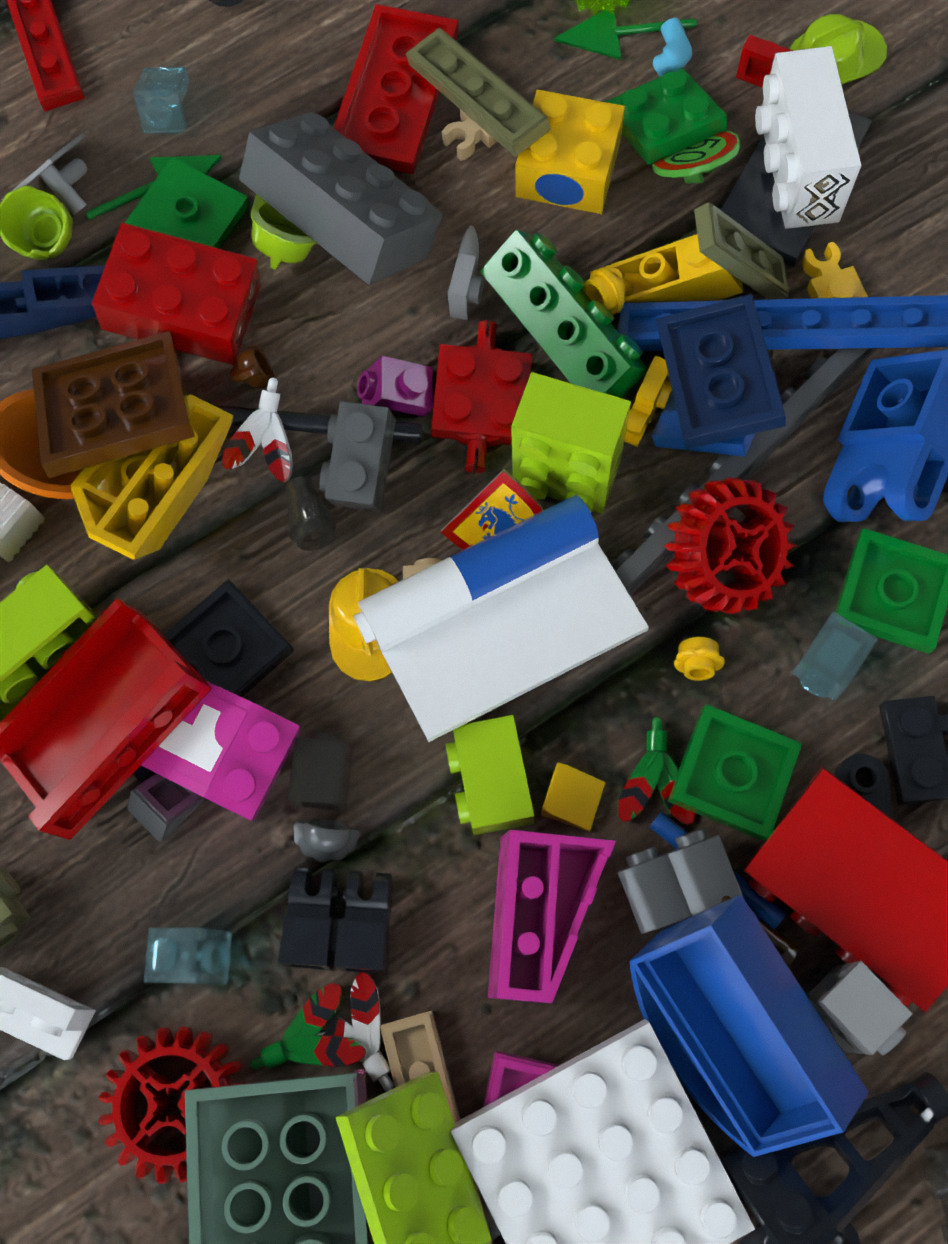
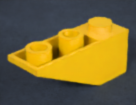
M698 234L602 267L610 270L612 273H616L622 279L626 290L624 303L719 301L744 292L740 279L700 252Z

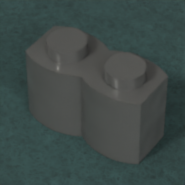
M705 827L675 838L678 848L658 855L655 846L625 857L628 866L620 869L618 875L641 934L668 926L721 904V899L725 895L734 898L741 894L743 897L742 889L719 833L708 836Z

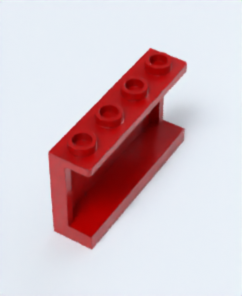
M116 599L107 609L99 614L96 621L63 653L56 664L38 683L29 689L26 696L0 721V762L36 807L28 816L38 831L71 840L212 689L145 614L120 599Z
M821 766L809 782L810 785L754 857H751L745 864L744 871L751 876L747 884L767 901L773 903L778 897L795 910L790 916L791 919L810 935L817 938L822 931L839 945L835 953L846 963L862 961L870 970L884 980L882 983L906 1007L913 1002L924 1012H927L948 986V860Z

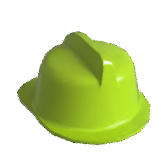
M828 14L818 18L810 24L806 32L797 38L790 47V50L797 51L832 46L841 85L878 70L887 55V45L884 37L875 27L841 14Z
M256 194L251 209L253 245L261 253L270 257V268L276 270L281 262H302L314 244L318 243Z

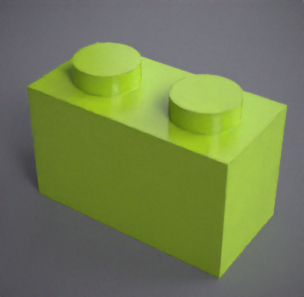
M509 715L468 723L454 729L455 742L446 743L445 745L451 774L461 772L465 792L455 793L460 823L471 822L474 836L534 824V812L514 716Z

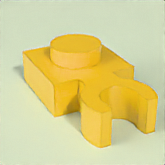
M834 242L828 243L824 255L827 261L817 260L811 249L805 251L802 267L805 273L813 278L810 279L807 287L811 299L868 297L854 266L840 269L838 263L841 253L839 247Z
M654 357L637 392L635 403L629 412L624 442L636 447L639 446L647 425L651 422L657 407L664 410L672 394L666 362L661 357Z

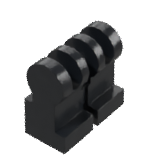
M295 867L290 882L287 916H284L278 963L288 968L333 971L334 966L342 972L388 975L392 874L377 872L372 897L368 900H362L363 873L362 871H350L348 884L343 892V902H346L345 918L334 919L336 901H339L340 897L337 886V870L324 869L320 891L316 896H311V868Z

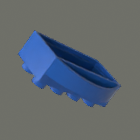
M741 894L661 930L630 960L633 987L643 1018L651 1024L680 1083L708 1117L753 1157L764 1155L845 1131L869 1091Z

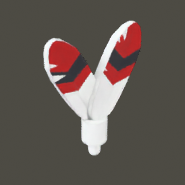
M276 378L269 379L267 391H261L258 410L254 411L244 421L227 443L223 452L222 465L226 469H235L243 465L262 442L270 472L280 482H286L292 474L293 460L282 421L277 414L281 394L276 393L278 385Z
M361 972L356 976L351 987L352 1025L334 1014L318 1035L348 1037L362 1044L366 1049V1055L360 1062H363L362 1064L373 1083L379 1080L383 1089L389 1091L393 1089L394 1084L388 1075L391 1072L390 1066L381 1051H379L381 1046V1011L378 988L368 973Z

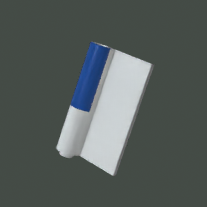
M578 495L553 505L358 602L361 612L353 616L366 644L376 640L428 742L648 631L649 626L599 546V535L595 521L588 507Z

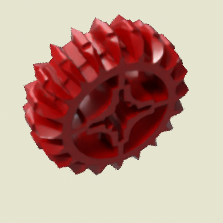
M725 478L722 481L711 480L708 483H704V489H695L692 492H688L690 504H681L675 507L681 517V521L672 522L667 525L676 534L675 541H670L664 545L668 551L675 552V558L666 567L671 571L680 572L673 584L677 585L679 589L687 590L686 598L691 602L699 603L704 609L714 612L721 610L724 613L735 614L740 613L741 609L750 611L757 609L758 600L767 601L773 599L771 586L779 587L785 585L780 573L782 569L794 566L786 559L787 550L797 547L792 541L787 540V534L795 525L789 521H782L788 507L783 506L781 503H775L777 493L769 489H762L761 484L756 481H743L740 478ZM735 506L746 518L738 522L736 519H730L725 511ZM719 571L732 572L736 579L723 585L717 580L715 575Z
M181 1026L176 1033L175 1040L170 1028H159L156 1033L155 1043L148 1035H143L136 1039L139 1055L131 1050L121 1051L119 1059L126 1068L125 1071L109 1069L105 1074L106 1078L117 1086L115 1091L101 1092L98 1097L103 1103H112V1112L101 1115L98 1120L99 1124L104 1126L114 1124L116 1130L115 1133L105 1139L104 1144L110 1148L123 1143L125 1148L117 1159V1163L121 1166L129 1164L138 1157L135 1167L136 1177L144 1178L148 1176L155 1166V1178L158 1184L169 1182L173 1170L180 1183L187 1182L186 1150H168L156 1145L152 1141L158 1134L165 1133L171 1126L180 1130L184 1135L186 1134L185 1090L204 1088L208 1084V1078L212 1087L247 1083L239 1082L232 1084L230 1076L242 1069L240 1061H233L224 1066L222 1065L221 1061L226 1057L230 1049L226 1043H220L208 1052L212 1042L211 1033L203 1031L193 1042L191 1027ZM173 1055L187 1058L197 1064L190 1073H184L177 1081H173L166 1074L158 1075L152 1069L156 1063ZM138 1089L144 1094L148 1103L147 1114L140 1124L136 1114ZM185 1089L181 1093L182 1097L177 1104L182 1113L167 1115V1118H164L168 1113L167 1109L172 1103L167 1095L178 1093Z

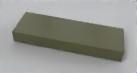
M708 202L694 209L699 249L703 255L768 300L785 299L788 297L789 292L784 260L780 254L713 204Z

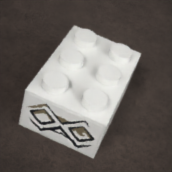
M832 46L776 53L771 73L764 77L762 106H757L755 114L757 133L759 135L764 134L766 141L764 148L765 169L767 173L773 172L775 181L772 192L774 209L776 212H782L785 229L840 222L860 171L861 162Z

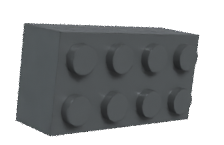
M310 112L249 131L239 180L368 285L428 258L443 213L432 206L424 195L413 191L395 177L389 168L380 165L363 152L356 142L347 139L331 127L324 117Z

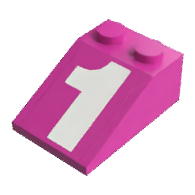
M206 681L212 687L209 693L141 766L250 821H256L302 729L299 725Z

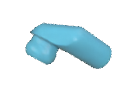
M671 18L661 26V33L666 46L662 49L663 53L655 56L653 59V67L660 77L668 72L684 68L692 57V47L678 18Z

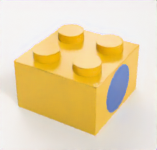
M537 89L532 105L548 117L551 130L518 155L515 164L516 197L602 214L621 143L625 106Z

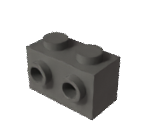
M340 401L338 415H331L327 439L328 443L333 444L330 462H324L321 469L320 490L326 491L325 499L334 506L382 512L396 422L389 408Z

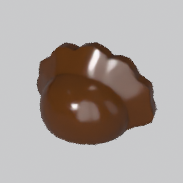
M256 345L244 349L238 361L234 363L233 368L229 372L234 382L244 381L254 388H265L268 386L269 379L275 378L268 359Z

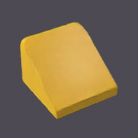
M557 762L542 807L541 816L590 832L606 782L571 766Z

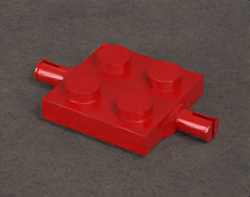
M487 320L478 323L477 346L465 347L440 344L431 437L454 439L468 445L465 470L473 473L475 456L478 457L476 473L485 472L487 447L499 444L512 445L511 426L531 374L532 353L503 351L495 348L498 326L495 322L490 321L488 337H486Z

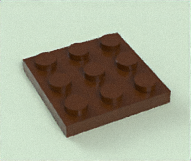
M170 331L32 369L41 465L48 478L76 472L86 467L125 458L132 454L195 437L176 345Z

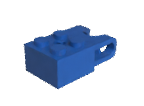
M948 349L871 360L837 439L843 447L824 491L823 501L829 514L838 522H860L866 520L878 501L885 497L887 505L903 521H924L930 518L948 477ZM854 485L847 502L848 490L851 486Z

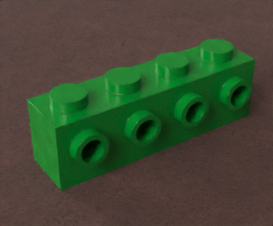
M516 229L480 272L571 384L622 398L648 371V367L639 358L643 354L641 348L632 338L626 334L620 335L612 326L611 322L614 320L611 312L596 299L591 300L582 290L585 286L584 280L569 266L565 265L563 267L554 256L558 252L557 248L547 237L539 232L532 235Z

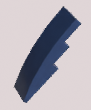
M105 265L21 270L22 281L1 282L0 339L33 334L97 317L92 301Z

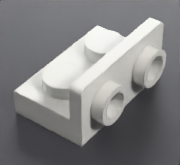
M0 967V1030L63 1060L72 1059L96 1010L13 971Z

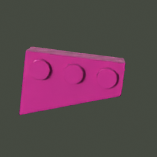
M509 830L500 837L488 998L553 1003L577 942L578 931L588 906L592 904L598 889L596 888L607 858L611 856L616 841Z

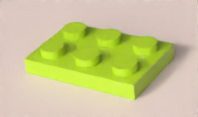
M438 1072L424 1073L335 1117L374 1244H488L492 1241L470 1170L450 1132L455 1127V1123Z

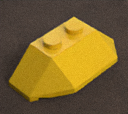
M191 394L187 395L195 437L132 454L125 458L83 468L71 484V491L88 537L133 560L160 550L207 482L232 424V414Z

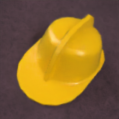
M359 568L357 571L351 572L338 582L330 597L329 644L332 658L343 673L355 680L371 682L385 678L392 673L376 640L366 644L353 618L354 615L361 612L358 605L359 601L398 583L394 576L379 569Z

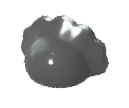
M308 819L306 821H297L293 826L294 841L300 846L302 853L305 856L314 857L320 862H327L331 859L341 860L347 853L355 849L360 836V832L357 829L350 828L345 823L333 820Z

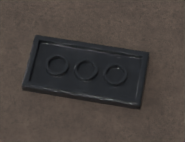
M848 110L858 150L873 120ZM763 135L721 211L783 257L784 263L794 267L817 225L785 229L782 212H776L773 205L772 192L775 181L773 172L767 173L765 169L764 148L766 141Z
M229 579L164 634L205 681L240 697L248 693L294 652L293 647ZM141 765L133 773L141 783L156 774Z

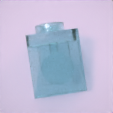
M149 928L144 982L226 985L230 962L231 933L229 931L204 928Z

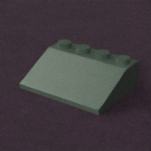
M358 1072L185 1090L189 1244H369L368 1222L335 1118L360 1105Z

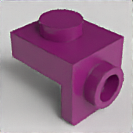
M381 355L367 370L362 372L357 386L358 397L362 399V404L387 407L390 410L425 417L433 410L432 367Z

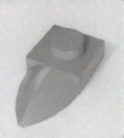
M471 225L467 228L463 237L448 290L450 317L468 320L472 303H480L484 286V276L477 274L479 243L475 228Z

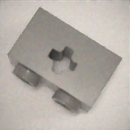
M862 961L834 966L806 994L845 1053L873 1055L876 1051L881 1055L888 1053L905 1036L906 1031L902 1025L912 1015L909 1009Z

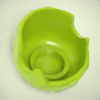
M22 186L7 193L0 203V235L5 244L22 256L35 260L56 258L64 252L72 238L73 218L65 204L59 201L53 194L38 190L32 186Z

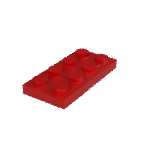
M375 4L334 129L347 139L356 142L363 152L380 165L390 170L414 174L440 91L409 65L406 53L439 27L456 41L459 34V24L456 19Z

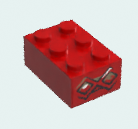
M121 222L94 295L92 306L100 327L104 331L137 340L170 331L176 345V350L234 365L237 361L261 288L258 261L248 256Z

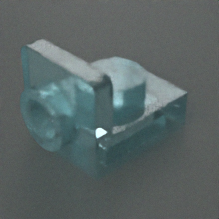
M153 67L143 69L133 91L143 132H184L186 121L182 102L190 84L186 67Z

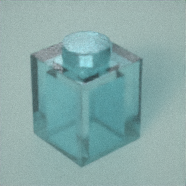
M833 611L792 671V674L800 678V684L810 693L821 698L828 696L836 700L848 687L878 639Z

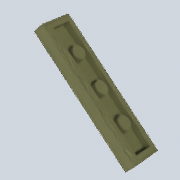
M440 27L406 53L409 65L513 156H518L551 130L548 117Z

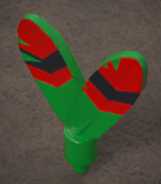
M654 717L652 719V730L647 731V753L639 761L621 791L617 804V815L621 822H627L635 818L642 812L656 787L670 815L679 823L690 825L694 821L695 813L668 802L678 769L667 754V731H662V719Z
M331 983L318 989L296 1015L284 1033L282 1040L262 1048L260 1051L261 1055L251 1060V1068L259 1069L266 1066L267 1069H272L289 1060L311 1065L339 1067L349 1066L362 1060L366 1055V1049L356 1040L341 1036L318 1035L340 1006L343 994L342 986L338 983Z

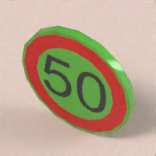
M731 131L720 132L652 163L653 172L662 177H684L686 184L703 183L704 177L702 173H713L714 168L727 163L737 155L741 148L738 134Z

